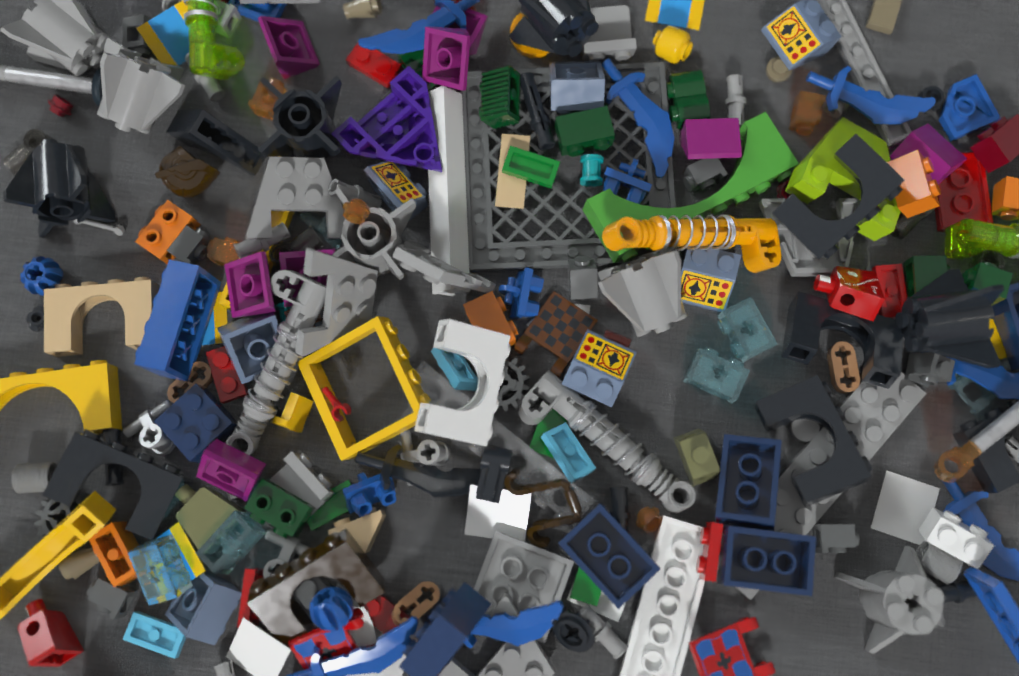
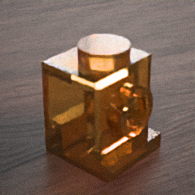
M269 78L268 81L281 94L287 92L281 81ZM260 81L248 105L255 115L273 121V107L276 101L271 95L268 96V91Z
M800 91L793 101L789 130L796 131L800 135L812 134L813 127L820 123L822 117L820 107L825 102L826 95Z
M214 237L208 244L207 257L213 263L225 267L224 264L240 259L233 246L240 242L229 237H225L224 240Z

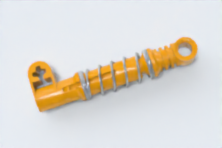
M663 215L652 216L649 220H635L631 217H623L607 225L602 232L604 244L612 251H619L624 248L646 247L653 251H670L672 249L682 251L684 249L696 250L697 248L701 250H708L709 248L722 250L731 249L735 245H741L744 265L752 273L777 267L781 261L778 228L776 222L771 218H734L731 215H719L715 218L713 215H708L703 219L702 216L696 215L691 219L688 215H684L681 219H678L675 215H671L667 219Z

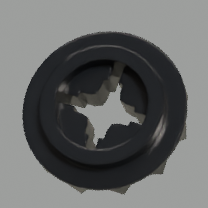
M568 609L564 613L561 612L558 619L553 620L552 628L555 637L564 647L571 651L585 652L593 646L596 640L594 636L596 628L589 625L590 619H583L581 617L580 611L574 614ZM576 627L579 629V632L570 633L571 628Z

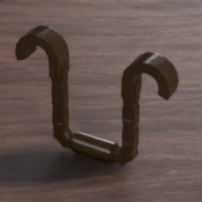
M520 468L512 469L504 481L506 489L511 494L522 496L562 487L570 510L574 513V515L535 521L527 532L528 539L534 546L544 548L551 541L548 536H540L537 533L538 530L580 522L584 513L581 510L582 506L574 488L571 487V482L561 478L536 484L519 485L514 481V478H517L520 474Z

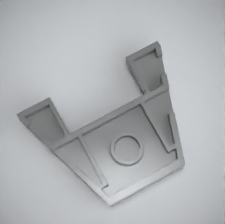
M268 158L249 227L245 235L246 239L272 238L271 211H325L327 239H341L343 222L346 215L340 199L329 194L330 191L328 189L332 178L324 158Z
M785 198L760 200L759 208L764 218H771L777 224L781 255L791 277L817 276L818 274L830 276L836 266L849 267L854 244L853 237L848 241L845 238L841 239L836 244L839 249L829 259L826 260L822 257L818 260L773 216L772 212L785 201ZM839 198L835 202L837 220L851 215L859 206L860 200L857 198Z
M410 239L405 241L404 244L398 245L392 256L401 261V267L412 272L418 270L424 273L423 278L434 284L442 282L447 285H456L485 293L493 291L496 286L495 283L478 274L465 273L428 254L430 249Z
M306 248L304 274L310 277L328 275L322 326L298 329L295 353L301 357L306 356L372 319L377 270Z
M506 593L490 612L489 615L491 617L499 613H507L514 617L519 616V612L515 608L510 595ZM538 640L519 646L504 642L477 675H474L457 659L452 657L437 676H552L555 673V668Z

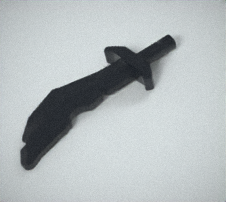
M399 444L388 450L385 459L358 452L355 463L381 469L380 481L384 490L389 489L390 477L414 485L431 494L434 498L463 496L469 493L470 485L478 486L482 469L453 468L451 471L444 472L439 470L437 466L423 465L421 467L416 463L396 458L401 454L402 446Z

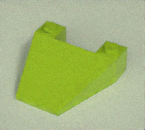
M842 117L793 170L785 192L790 195L793 193L799 200L809 204L824 194L828 183H831L861 200L859 183L834 158V154L852 136L857 134L881 158L889 162L891 160L887 142ZM886 198L878 206L882 210L870 221L864 218L857 225L860 228L858 232L873 241L894 232L901 212L898 209L895 198L891 202Z

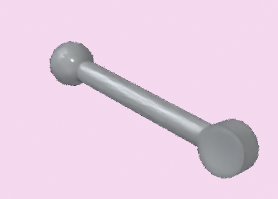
M77 219L73 220L75 224L84 223L113 231L118 236H122L125 232V228L118 224L112 226L89 219L77 223Z

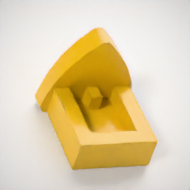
M291 392L281 418L275 416L270 420V423L302 433L314 401Z

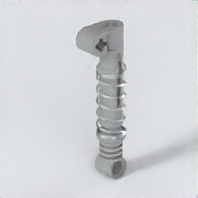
M293 270L278 271L271 278L270 284L274 294L293 303L286 320L280 322L277 332L279 334L273 336L275 341L273 348L267 349L269 356L266 361L261 362L262 371L259 375L254 376L256 384L254 388L248 389L249 395H246L242 404L244 407L243 414H241L240 420L237 422L238 426H235L232 435L226 441V444L248 455L256 451L261 438L260 435L263 434V429L267 426L266 423L277 414L278 408L273 404V400L278 401L279 398H284L281 395L286 384L291 385L288 379L292 371H297L294 366L298 358H303L295 353L298 329L313 327L325 303L326 286ZM290 277L289 283L292 285H298L300 280L304 281L296 298L293 297L296 289L287 288L284 290L285 285L281 283L282 279ZM251 390H253L257 394L252 395ZM238 438H243L247 441L248 450H242L238 447Z
M550 370L540 378L523 398L518 413L524 423L528 425L539 424L554 409L568 421L569 427L574 432L579 430V436L584 435L591 441L590 446L596 445L602 450V456L607 454L614 460L613 465H620L625 470L624 475L632 473L631 481L635 482L636 485H643L644 487L648 485L650 492L654 490L653 495L657 496L659 494L658 499L661 500L663 507L670 513H680L693 505L696 494L694 488L689 483L680 481L677 478L673 480L672 477L674 475L672 473L667 475L668 470L666 468L664 470L661 469L663 466L660 464V459L654 453L643 456L642 443L637 445L630 439V433L624 434L619 429V424L614 425L607 419L608 414L602 415L596 410L597 405L591 400H584L573 389L562 385L563 381ZM539 396L544 401L541 402L537 410L531 412L529 408L535 405ZM674 491L682 495V504L675 501L673 497Z

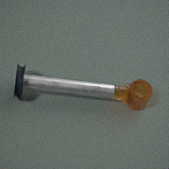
M1019 401L961 448L955 446L951 450L944 452L934 465L937 477L948 483L960 480L974 466L973 460L1019 424ZM951 460L955 462L958 466V472L951 473L947 471L944 467V461Z

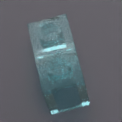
M752 297L723 310L717 316L721 332L724 335L727 334L732 342L730 347L736 358H740L743 363L777 345ZM747 328L749 330L748 334L740 332L741 329Z
M704 347V349L699 348L694 353L682 381L733 403L738 400L750 370L744 368L742 362L732 358L726 360L719 357L717 351ZM715 368L719 369V375H721L718 379L714 377L715 372L713 370Z
M234 510L196 552L198 557L213 573L230 574L266 534L263 527L249 517V513Z
M172 534L145 542L128 552L149 606L177 598L192 587L189 572L185 568L179 547L175 543Z

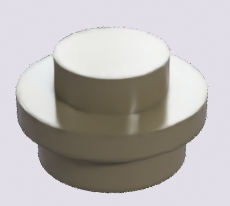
M780 57L772 58L766 66V74L773 82H783L792 73V70H788Z

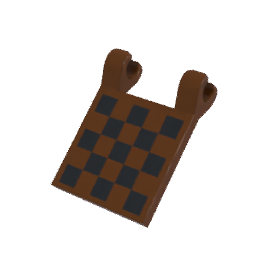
M553 291L538 312V315L516 342L514 351L523 355L533 340L558 357L550 371L559 378L577 352L587 329L592 330L598 320Z

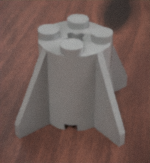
M34 0L33 2L37 6L33 11L27 8L22 19L1 27V32L9 38L28 45L26 54L34 61L67 69L77 77L83 75L91 67L97 69L100 66L107 37L110 38L95 26L85 7L77 0Z
M107 37L100 61L102 100L97 115L116 122L115 127L122 131L131 132L133 128L139 132L149 134L153 122L182 95L185 85L179 80L184 68L164 64L151 57L150 60L143 58L141 53L129 50L112 38Z
M339 188L336 189L335 193L349 215L344 219L341 233L344 246L332 255L373 268L378 271L377 277L391 272L399 280L402 279L404 275L398 268L401 261L392 256L396 247L403 243L401 235L416 208L413 198L388 214L379 207L377 209L361 206L354 209Z
M677 250L651 251L638 256L639 258L636 260L624 262L597 272L601 280L598 282L601 292L630 320L637 337L648 334L653 329L655 333L664 332L671 328V322H677L687 317L681 301V259Z
M910 546L904 547L895 571L884 570L868 576L865 581L841 572L835 573V578L861 589L860 603L863 604L867 618L875 623L864 649L869 653H876L905 633L912 635L929 634L936 625L944 627L946 623L942 615L944 594L932 581L927 579L915 549Z

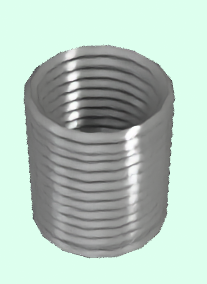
M55 462L17 464L13 469L11 479L14 490L17 493L44 492L58 465Z
M926 540L916 550L924 572L934 576L939 581L950 584L960 574L963 561Z

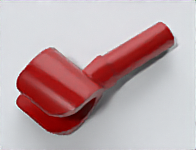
M327 386L322 389L333 406L331 415L335 421L341 422L344 420L343 416L339 413L340 408L343 409L345 414H351L352 408L349 404L340 403Z

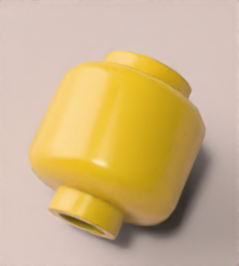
M671 25L665 27L663 31L659 30L653 39L656 56L672 64L685 61L693 47L690 34Z

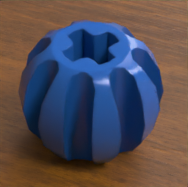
M38 256L33 257L31 262L26 261L22 266L24 271L20 273V281L30 293L44 296V289L55 288V285L60 284V280L64 278L63 270L59 268L60 265L55 260Z
M332 586L316 593L310 602L309 608L312 622L325 631H337L344 627L352 618L354 610L351 596L344 589Z

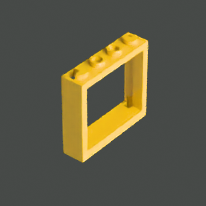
M377 316L297 362L341 461L354 459L357 457L358 452L365 453L414 427L420 403L430 404L429 402L431 401L430 397L422 390L419 373L412 368L408 360L410 355L407 348L399 341L397 327H394L391 320L387 317ZM376 331L414 413L357 443L341 408L339 413L343 416L344 420L338 422L332 418L331 411L333 406L322 389L327 386L334 396L335 394L321 362Z

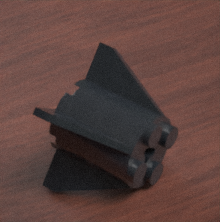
M519 0L521 3L520 12L523 17L509 37L516 44L558 55L569 54L570 57H575L580 54L590 37L597 32L599 24L591 13L589 0Z
M335 76L317 94L307 89L297 92L294 89L281 94L265 77L260 80L268 93L276 101L273 107V124L277 131L258 148V151L264 157L281 156L326 159L327 157L337 156L340 153L337 147L338 141L331 134L336 130L333 119L342 85L340 78Z
M54 139L42 140L41 145L32 150L3 192L4 202L32 207L33 215L35 213L38 215V233L41 238H45L54 225H69L70 220L77 219V223L83 222L87 218L109 223L116 221L115 211L87 167L85 149L82 146L58 143Z
M960 269L948 270L917 293L907 298L901 312L896 313V325L899 329H902L906 350L908 352L928 351L988 369L1000 367L1001 362L990 340L994 328L989 329V320L995 319L992 304L1005 290L1003 284L992 285L980 290H968L967 285L964 284V278Z

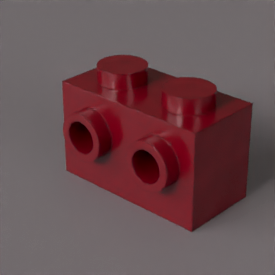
M1018 114L1009 119L1003 116L993 122L990 128L977 135L979 140L970 147L976 159L981 162L988 173L1011 162L1019 155Z

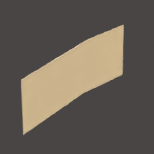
M502 134L495 206L524 209L526 180L502 173V168L510 146L529 151L530 136Z

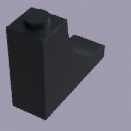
M203 109L178 110L166 133L183 144L220 157L253 176H256L266 158L258 151L259 147Z

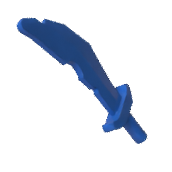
M435 0V6L441 9L429 15L427 19L413 22L412 26L407 30L394 29L375 36L361 38L358 40V44L360 47L369 50L379 49L381 52L394 54L423 50L425 27L447 28L455 22L460 29H466L464 11L480 2V0H461L456 4L452 0Z
M610 58L602 63V67L607 71L615 84L611 86L605 102L610 104L612 99L619 96L628 109L634 112L633 117L637 126L644 128L647 132V137L644 141L655 167L656 177L662 178L669 166L667 159L672 156L674 134L669 114L647 98L636 86V83L644 81L645 73H630L623 77Z
M850 66L838 72L833 77V80L812 71L806 77L807 82L829 90L826 102L830 112L838 108L837 102L840 100L862 113L874 125L905 123L918 117L919 112L929 110L936 102L933 97L920 98L904 95H895L893 98L887 99L879 91H865L864 88L846 81L847 73L851 71Z
M950 358L955 360L951 382H946L947 385L950 386L955 383L956 373L973 380L995 394L999 399H1019V372H1008L1003 366L988 369Z
M950 472L942 474L939 478L954 499V501L946 505L943 512L948 510L955 515L957 514L962 519V523L969 527L974 524L988 533L987 538L994 547L982 565L1000 577L1019 581V551L1015 548L1004 547L1001 541L1002 535L993 526L987 525L988 520L976 503L982 498H988L989 493L984 491H968L964 494Z
M557 600L547 605L524 609L520 611L517 617L510 616L507 613L494 614L493 617L489 614H484L464 641V644L468 648H472L477 642L474 635L488 636L515 646L540 639L553 626L552 620L558 619L563 609V603Z
M416 616L410 617L403 624L378 637L374 646H360L351 651L349 655L343 654L322 660L320 648L315 647L312 652L310 668L286 676L379 674L403 656L402 652L411 642L410 636L416 632L419 623Z

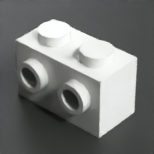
M933 507L918 529L927 542L979 569L994 547L987 538L988 533L974 524L969 527L962 523L960 517L948 510L942 512Z

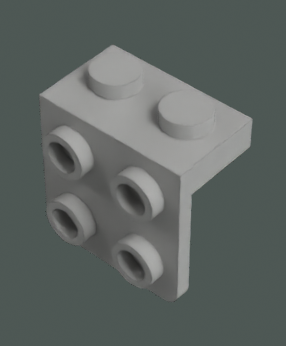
M620 5L590 8L596 22L599 24V28L583 46L582 61L602 62L608 58L626 60L633 57L637 47L636 38H632L629 7Z
M291 451L284 458L287 464L270 480L316 507L311 514L312 516L335 494L330 488L332 483L323 473L318 475L312 468L314 463L303 452L299 454Z

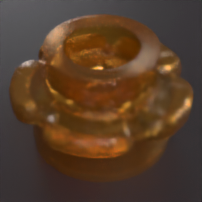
M352 199L350 202L343 204V209H345L343 216L349 222L362 224L370 214L367 204L362 200Z
M656 507L641 509L637 514V527L643 529L646 533L657 530L662 521L659 509Z

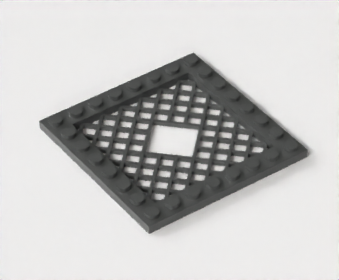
M664 62L614 64L623 77L630 73H645L644 81L636 83V86L658 107L668 112ZM550 67L515 69L520 75L527 72L534 74L539 95L543 96L541 98L543 104L550 97ZM603 68L605 77L604 96L607 97L611 86L615 83ZM468 71L467 88L465 91L461 90L463 105L469 272L524 270L526 267L531 269L568 268V259H574L577 256L595 258L597 266H614L624 263L623 260L613 263L600 239L590 238L595 233L593 228L585 236L575 227L583 218L588 220L583 210L574 203L575 199L582 192L588 198L594 196L586 189V186H581L569 198L553 185V191L543 200L534 192L539 186L538 184L534 183L530 188L526 185L525 200L531 195L540 204L532 213L525 207L520 209L528 216L520 226L509 218L517 208H511L504 214L495 206L496 198L491 202V185L497 189V183L494 180L498 177L499 169L490 177V160L499 167V161L493 155L501 148V139L492 132L494 128H488V125L482 122L479 116V107L482 102L479 85L482 81L481 73L484 71ZM520 86V102H521V101L524 99V96H523V93H522V90H521V86ZM617 96L608 105V110L610 111L616 105L625 112L618 122L611 116L610 118L614 132L618 129L627 138L620 146L613 142L611 147L615 151L608 159L604 158L601 172L607 166L625 174L626 172L620 171L610 162L620 154L631 165L634 159L638 160L644 153L645 168L639 163L637 168L646 171L643 179H639L643 181L646 178V182L652 184L648 196L645 195V199L640 205H646L648 202V206L675 208L672 156L667 159L669 166L665 175L662 178H657L655 167L644 141L647 137V132L644 128L638 126L630 133L621 126L628 117L634 121L635 119L633 111H630L619 101L621 98ZM544 107L545 114L549 116L550 121L553 120L555 122L558 112L553 111L551 113ZM519 110V115L522 119L514 127L511 124L510 126H505L510 130L508 134L523 135L518 129L526 121L530 124L529 112L525 114L522 110ZM571 110L570 113H576L577 111ZM641 129L643 135V143L635 137V135ZM534 131L530 135L529 147L538 155L543 156L547 150H540L531 142L536 137ZM488 135L498 143L490 152ZM557 135L553 137L555 142L558 140ZM630 141L641 149L633 158L622 150ZM593 149V150H589V152L592 153V154L601 155L599 152L595 151L594 149ZM630 189L623 196L617 193V196L626 199ZM555 194L566 201L558 212L548 204ZM569 206L580 214L572 224L561 215ZM543 207L554 215L546 225L535 217ZM492 210L501 217L494 227L492 226ZM557 219L568 227L560 237L549 229ZM531 220L542 228L533 238L522 230ZM505 221L515 229L507 239L496 231ZM571 230H572V231H573L578 237H580L581 239H564V238H565V237L571 232ZM545 232L554 239L537 241ZM519 233L528 240L511 242ZM493 235L496 238H498L501 241V243H493ZM646 248L638 251V255L630 261L636 260L639 258L638 256L643 255L645 253H649L653 250L647 251Z

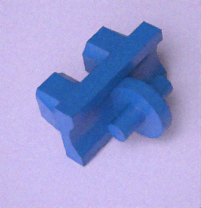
M634 159L631 165L621 162L619 170L628 174L609 167L606 168L603 191L610 188L613 194L617 195L622 185L630 189L626 200L640 204L645 195L648 196L652 184L633 177L635 175L643 179L646 171L637 168L639 160Z
M526 267L524 271H518L516 278L508 277L507 285L499 286L498 292L505 295L504 304L511 305L509 318L519 319L521 317H535L538 315L539 302L528 300L529 292L537 294L541 292L544 279L534 275L531 268Z
M362 472L357 475L358 483L342 489L346 499L347 510L350 514L355 512L359 517L369 514L372 510V504L379 501L385 506L396 502L393 477H390L389 489L384 490L381 485L380 474L367 478L366 474Z

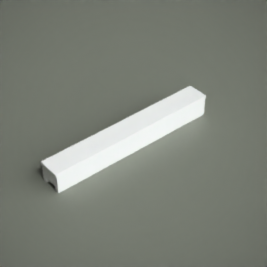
M440 86L428 92L442 172L428 170L431 255L465 273H469L462 94L446 86ZM439 282V284L432 283V294L455 296V293L470 292V289L456 285H447Z

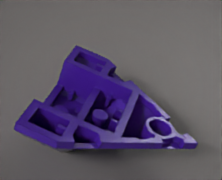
M410 66L390 82L392 92L361 120L356 122L352 117H349L331 133L350 154L442 172L427 83Z

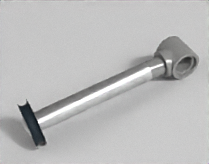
M0 62V83L1 81L89 93L92 94L94 103L97 106L100 105L102 100L100 68L95 72L93 78L4 66Z

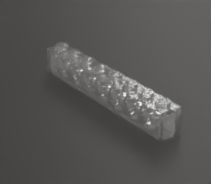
M423 361L416 369L421 377L420 385L424 393L427 394V391L431 388H438L441 392L440 397L435 401H430V404L446 408L454 404L463 407L471 401L463 392L454 389L447 379ZM493 418V433L487 444L489 445L493 439H501L504 442V448L513 450L512 457L521 456L526 461L525 467L520 470L517 478H514L517 484H532L531 478L536 473L544 474L547 481L561 478L568 480L564 474ZM470 443L467 447L481 457L485 446ZM573 482L571 487L574 488L582 506L581 510L585 514L595 500ZM562 487L532 493L534 494V497L531 499L542 509L545 510L548 506L556 513L553 518L574 515L568 503L565 506H557L553 501V494L556 491H564ZM577 523L570 524V525L573 526V527H575V526L577 525Z

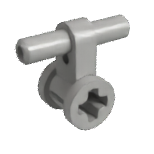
M166 400L154 409H147L138 416L139 419L123 429L124 435L130 438L142 430L139 435V441L142 446L152 449L159 455L171 453L176 445L154 421L172 405V402Z
M406 430L400 434L403 453L400 454L402 460L413 463L421 462L425 465L442 466L450 459L451 452L446 443L424 440L419 444L417 450H413L411 431Z
M268 530L265 534V540L283 548L277 559L270 560L265 565L263 570L264 578L272 575L275 572V567H279L284 563H291L295 554L301 555L303 551L310 547L300 543L301 540L289 536L288 539H285L273 532V530Z

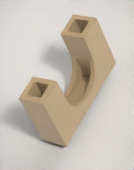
M136 277L134 281L125 282L121 279L108 280L107 284L82 282L81 286L72 287L69 284H57L55 288L44 289V353L55 357L83 355L84 319L95 305L104 301H117L121 305L125 315V345L137 350L141 345L145 333L144 327L150 318L153 300L159 291L160 285L149 277Z

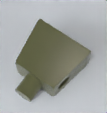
M696 429L673 437L692 487L718 478L720 468L706 432Z
M185 484L175 494L184 504L176 513V519L201 552L210 551L246 513L243 508L229 501L228 498L211 487L203 486L195 492L188 484Z

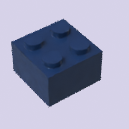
M197 383L154 421L190 462L200 463L203 452L215 439L224 442L232 435L235 426H238L234 417L206 387Z

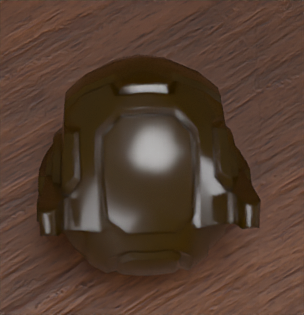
M179 145L162 159L159 165V172H156L155 176L157 179L161 178L167 189L175 195L191 198L209 188L221 172L206 162L196 159Z

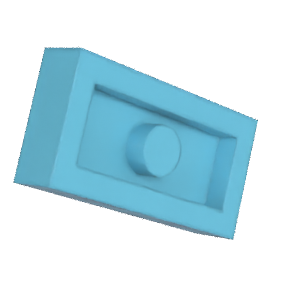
M437 348L431 350L438 366L443 370L454 389L469 391L477 389L478 378L462 355Z
M566 422L542 435L541 439L569 482L573 483L596 469Z
M135 611L132 614L122 640L176 659L180 655L186 637L174 624Z

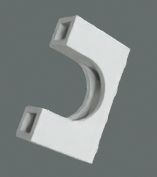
M452 319L439 320L433 348L456 353L467 358L473 364L477 373V390L472 400L458 409L420 403L414 431L487 446L493 433V415L499 405L497 398L499 387L504 381L505 373L503 369L505 359L510 353V336Z

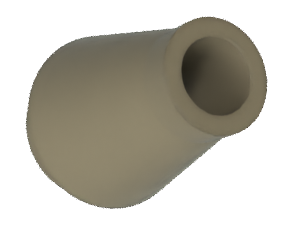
M353 0L343 4V10L347 19L377 18V15L382 14V5L380 0Z
M90 547L70 553L58 566L66 580L71 578L77 579L99 563L100 560L94 553L93 548Z

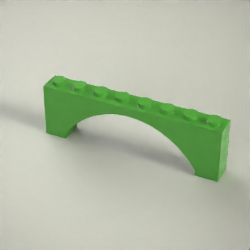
M764 112L744 122L740 127L742 156L736 159L735 167L726 185L703 201L684 207L658 208L628 201L613 194L610 188L587 199L582 210L613 263L620 260L628 262L638 255V251L644 249L624 248L619 251H612L604 244L602 239L604 228L623 217H631L635 220H649L652 216L663 215L667 219L671 215H675L678 219H681L684 215H688L691 219L696 215L702 216L703 219L711 214L715 217L726 211L728 205L732 203L739 205L749 199L750 194L765 192L772 186L771 183L777 180L779 183L788 180L792 175V171L799 163L768 114Z

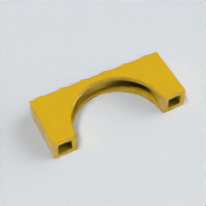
M94 360L90 362L89 366L82 367L80 364H67L63 366V369L55 371L53 368H40L34 374L13 372L7 378H0V411L11 399L24 391L38 387H55L66 394L75 404L82 418L84 430L88 429L98 434L107 429L122 430L118 367L107 363V360Z

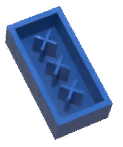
M169 259L167 267L162 273L159 291L153 300L150 318L144 327L145 333L141 345L136 350L134 364L159 376L188 382L193 363L197 360L221 281L199 265Z

